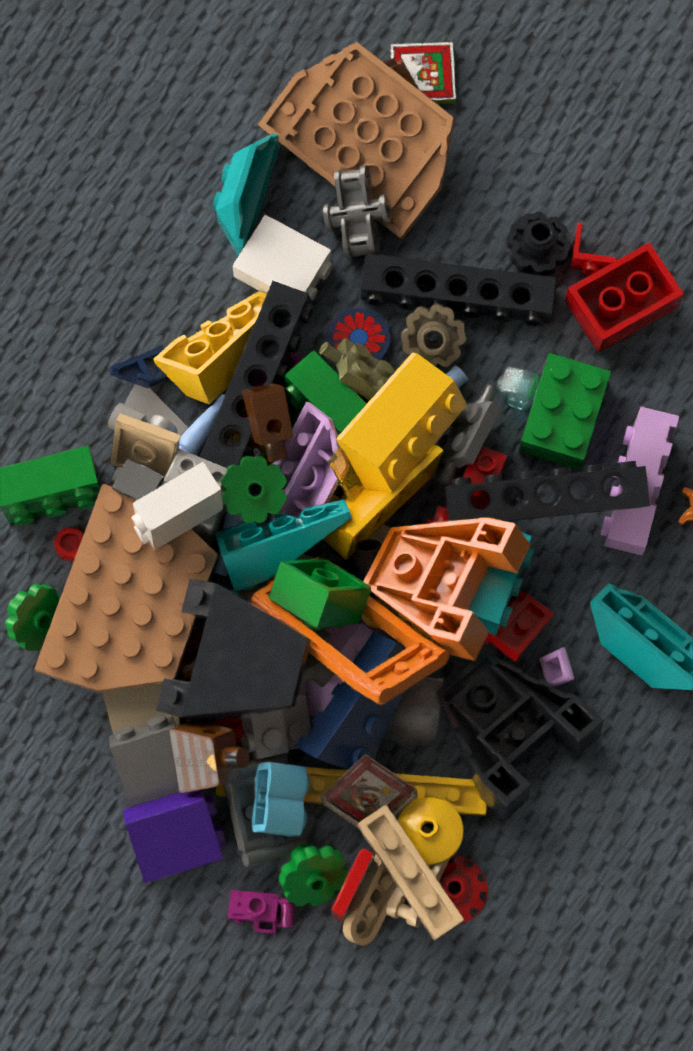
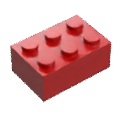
M649 242L569 287L564 302L596 351L600 353L679 308L684 293Z

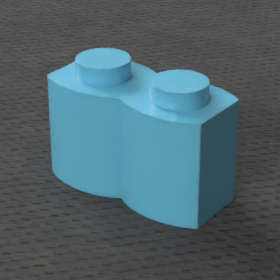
M273 762L258 764L255 777L256 798L252 811L253 832L283 836L301 835L302 829L307 822V813L304 810L303 800L310 786L306 767Z

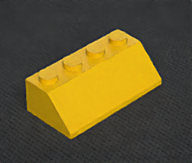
M412 353L336 438V441L365 489L393 493L466 408L467 403L452 378L419 354Z
M433 445L393 493L365 489L362 483L358 487L355 484L352 485L341 498L345 500L351 518L323 538V540L347 560L352 555L358 542L369 539L435 475L443 449L438 445Z

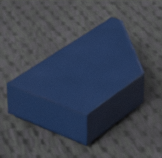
M163 346L112 365L109 369V373L112 376L145 388H150L170 380L153 360L164 350Z

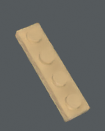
M387 805L357 824L434 941L464 920Z

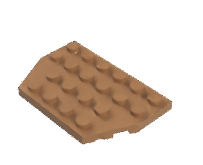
M355 42L344 48L340 53L332 54L323 59V62L296 73L258 125L270 135H279V142L334 186L335 170L341 169L343 172L359 170L361 166L367 165L372 178L373 198L378 199L380 195L387 194L391 205V222L385 223L383 220L379 222L399 238L404 239L442 189L456 119L361 44Z
M102 484L37 660L35 672L98 693L127 687H143L154 683L163 684L164 678L175 680L197 619L195 616L181 612L189 579L210 582L218 559L217 553L192 529L156 550L153 549L149 542L143 544L134 529L135 524L131 518L135 515L133 503L137 500L113 490L112 486Z

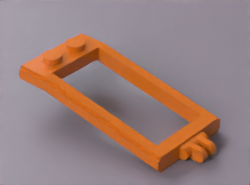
M276 574L265 581L267 586L255 592L251 598L253 603L261 606L271 615L310 638L309 653L356 691L380 705L388 702L446 665V661L449 660L447 650L424 638L370 595L363 614L405 646L406 649L368 673L363 672L290 612L269 599Z

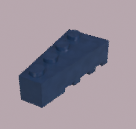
M373 631L352 663L363 672L368 673L405 650L406 647L393 639ZM345 681L341 684L337 683L331 692L334 697L323 713L321 711L317 712L311 721L314 726L305 738L302 736L299 738L295 747L316 759L349 770L365 754L374 760L403 692L380 705L356 691Z

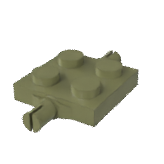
M347 338L343 339L337 346V349L328 342H325L319 350V354L334 362L339 371V381L369 401L395 373L394 368L385 360L379 361L370 355L369 351L362 344H354Z

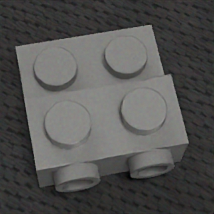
M306 694L297 697L295 707L261 714L250 713L239 717L242 720L244 731L241 735L242 747L248 750L249 758L254 759L288 753L289 750L297 749L295 744L301 736L305 738L311 730Z

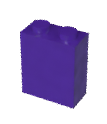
M202 789L184 793L178 792L123 809L125 825L144 883L223 859L220 846L226 845L221 826L214 827L211 817L217 815L212 796L205 797Z

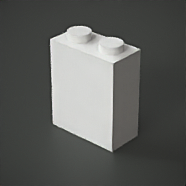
M264 215L233 264V274L235 278L261 292L267 293L273 280L308 293L313 301L317 293L316 284L320 278L325 280L332 270L331 250Z
M204 462L135 501L133 503L135 515L131 518L135 524L134 529L143 544L149 542L153 549L156 550L222 511L221 488Z

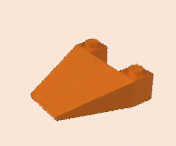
M491 518L391 527L363 582L372 587L371 593L431 642L447 650L448 654L475 661L489 631L474 612L468 611V608L488 567L517 573L531 544L516 524Z

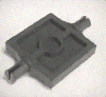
M488 384L485 385L479 400L474 404H467L466 408L450 425L447 433L439 439L437 445L443 449L438 465L443 466L444 469L437 480L441 484L450 486L457 470H460L464 465L474 463L501 410L500 406L492 402L496 393H498L495 387Z

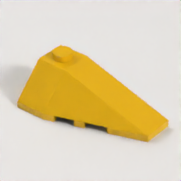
M258 291L227 309V316L213 323L208 320L201 324L202 330L187 338L185 335H182L175 339L153 359L155 364L187 397L210 405L229 387L267 293Z

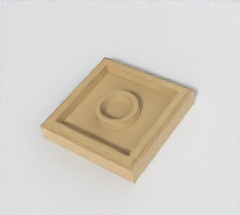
M120 413L115 423L111 465L123 468L128 459L139 465L151 468L165 478L179 450L181 435Z

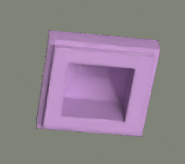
M560 648L539 658L545 680L551 683V687L556 688L574 680L572 666L565 648Z

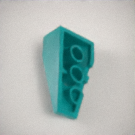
M345 500L308 507L301 512L300 516L293 517L286 515L285 512L276 514L275 520L263 524L242 522L215 532L234 590L247 591L258 587L261 582L267 581L277 573L280 561L295 560L349 520L351 514Z

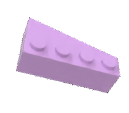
M640 407L633 427H626L622 444L627 445L628 449L626 457L619 456L618 463L636 461L637 467L646 466L650 506L614 510L611 517L605 516L600 535L606 536L604 546L643 555L656 510L655 500L658 499L664 478L662 471L665 469L672 443L669 442L677 427L679 416ZM620 484L618 487L612 486L610 496H616L619 493Z

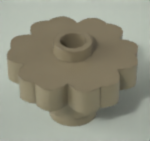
M434 304L429 311L424 307H418L414 313L407 316L406 323L408 328L401 332L403 351L405 353H417L435 367L437 363L443 367H448L460 357L459 346L465 343L466 334L463 322L457 319L454 320V312L451 308ZM433 330L437 331L440 335L439 339L435 342H431L427 338V334Z

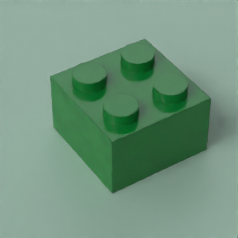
M325 558L280 561L269 599L282 606L292 615L303 619L304 624L311 629L323 630L324 627L333 626L343 628L345 625L360 624L372 587Z

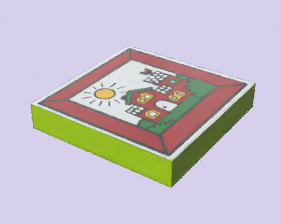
M453 42L391 45V58L394 57L396 61L401 58L404 60L416 85L423 94L436 104L455 103Z

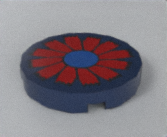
M363 308L349 309L336 316L330 324L327 334V342L336 349L343 339L347 338L354 344H362L369 351L370 355L379 361L383 360L388 354L391 341L389 327L383 318L372 310Z

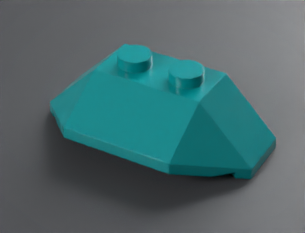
M271 134L234 153L231 164L226 163L223 169L221 181L225 183L222 192L217 191L214 197L212 209L216 210L217 221L238 256L252 236L280 148L279 135Z
M608 583L590 602L600 644L652 688L693 690V638L645 597L627 590L617 589L616 586Z

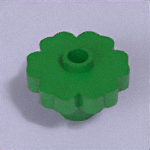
M262 456L243 457L240 461V466L229 465L220 480L221 485L226 489L222 493V502L226 505L227 512L233 515L240 514L241 519L246 523L264 522L268 513L278 514L281 511L282 505L287 500L285 492L281 490L286 485V477L282 474L278 465H267L266 459ZM253 483H257L260 488L256 496H252L249 493V486Z
M33 584L28 593L20 591L10 601L7 609L9 617L5 622V626L8 630V637L18 642L19 647L27 651L35 650L39 652L42 650L61 595L57 594L56 589L47 584Z
M305 843L293 849L290 855V862L282 866L279 882L287 901L299 907L308 902L312 906H318L323 902L333 899L334 891L342 888L349 872L340 851L334 850L331 846H325L319 850L312 844Z

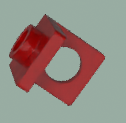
M577 223L570 269L582 270V273L590 276L615 262L617 258L579 253L582 223Z

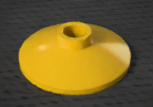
M434 797L418 799L410 803L401 812L397 820L426 865H435L448 860L457 852L462 843L464 833L462 819L457 810L450 803ZM432 823L434 830L428 834L422 832L424 824Z

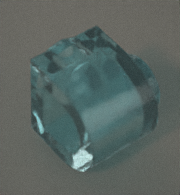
M507 366L504 377H500L496 387L498 393L496 394L503 396L508 405L518 409H525L526 406L533 404L540 377L532 372Z

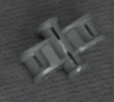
M367 165L361 166L359 170L343 172L341 169L335 170L334 183L338 205L332 206L329 203L323 206V217L327 231L334 232L335 228L341 227L343 250L348 261L354 260L357 256L366 255V253L380 255L381 247L376 221L383 220L385 223H388L392 220L388 195L382 194L378 199L373 198L372 178Z

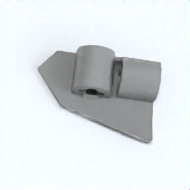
M134 384L124 404L119 403L114 408L107 425L108 429L115 431L116 419L122 413L181 436L188 429L187 425L150 388Z

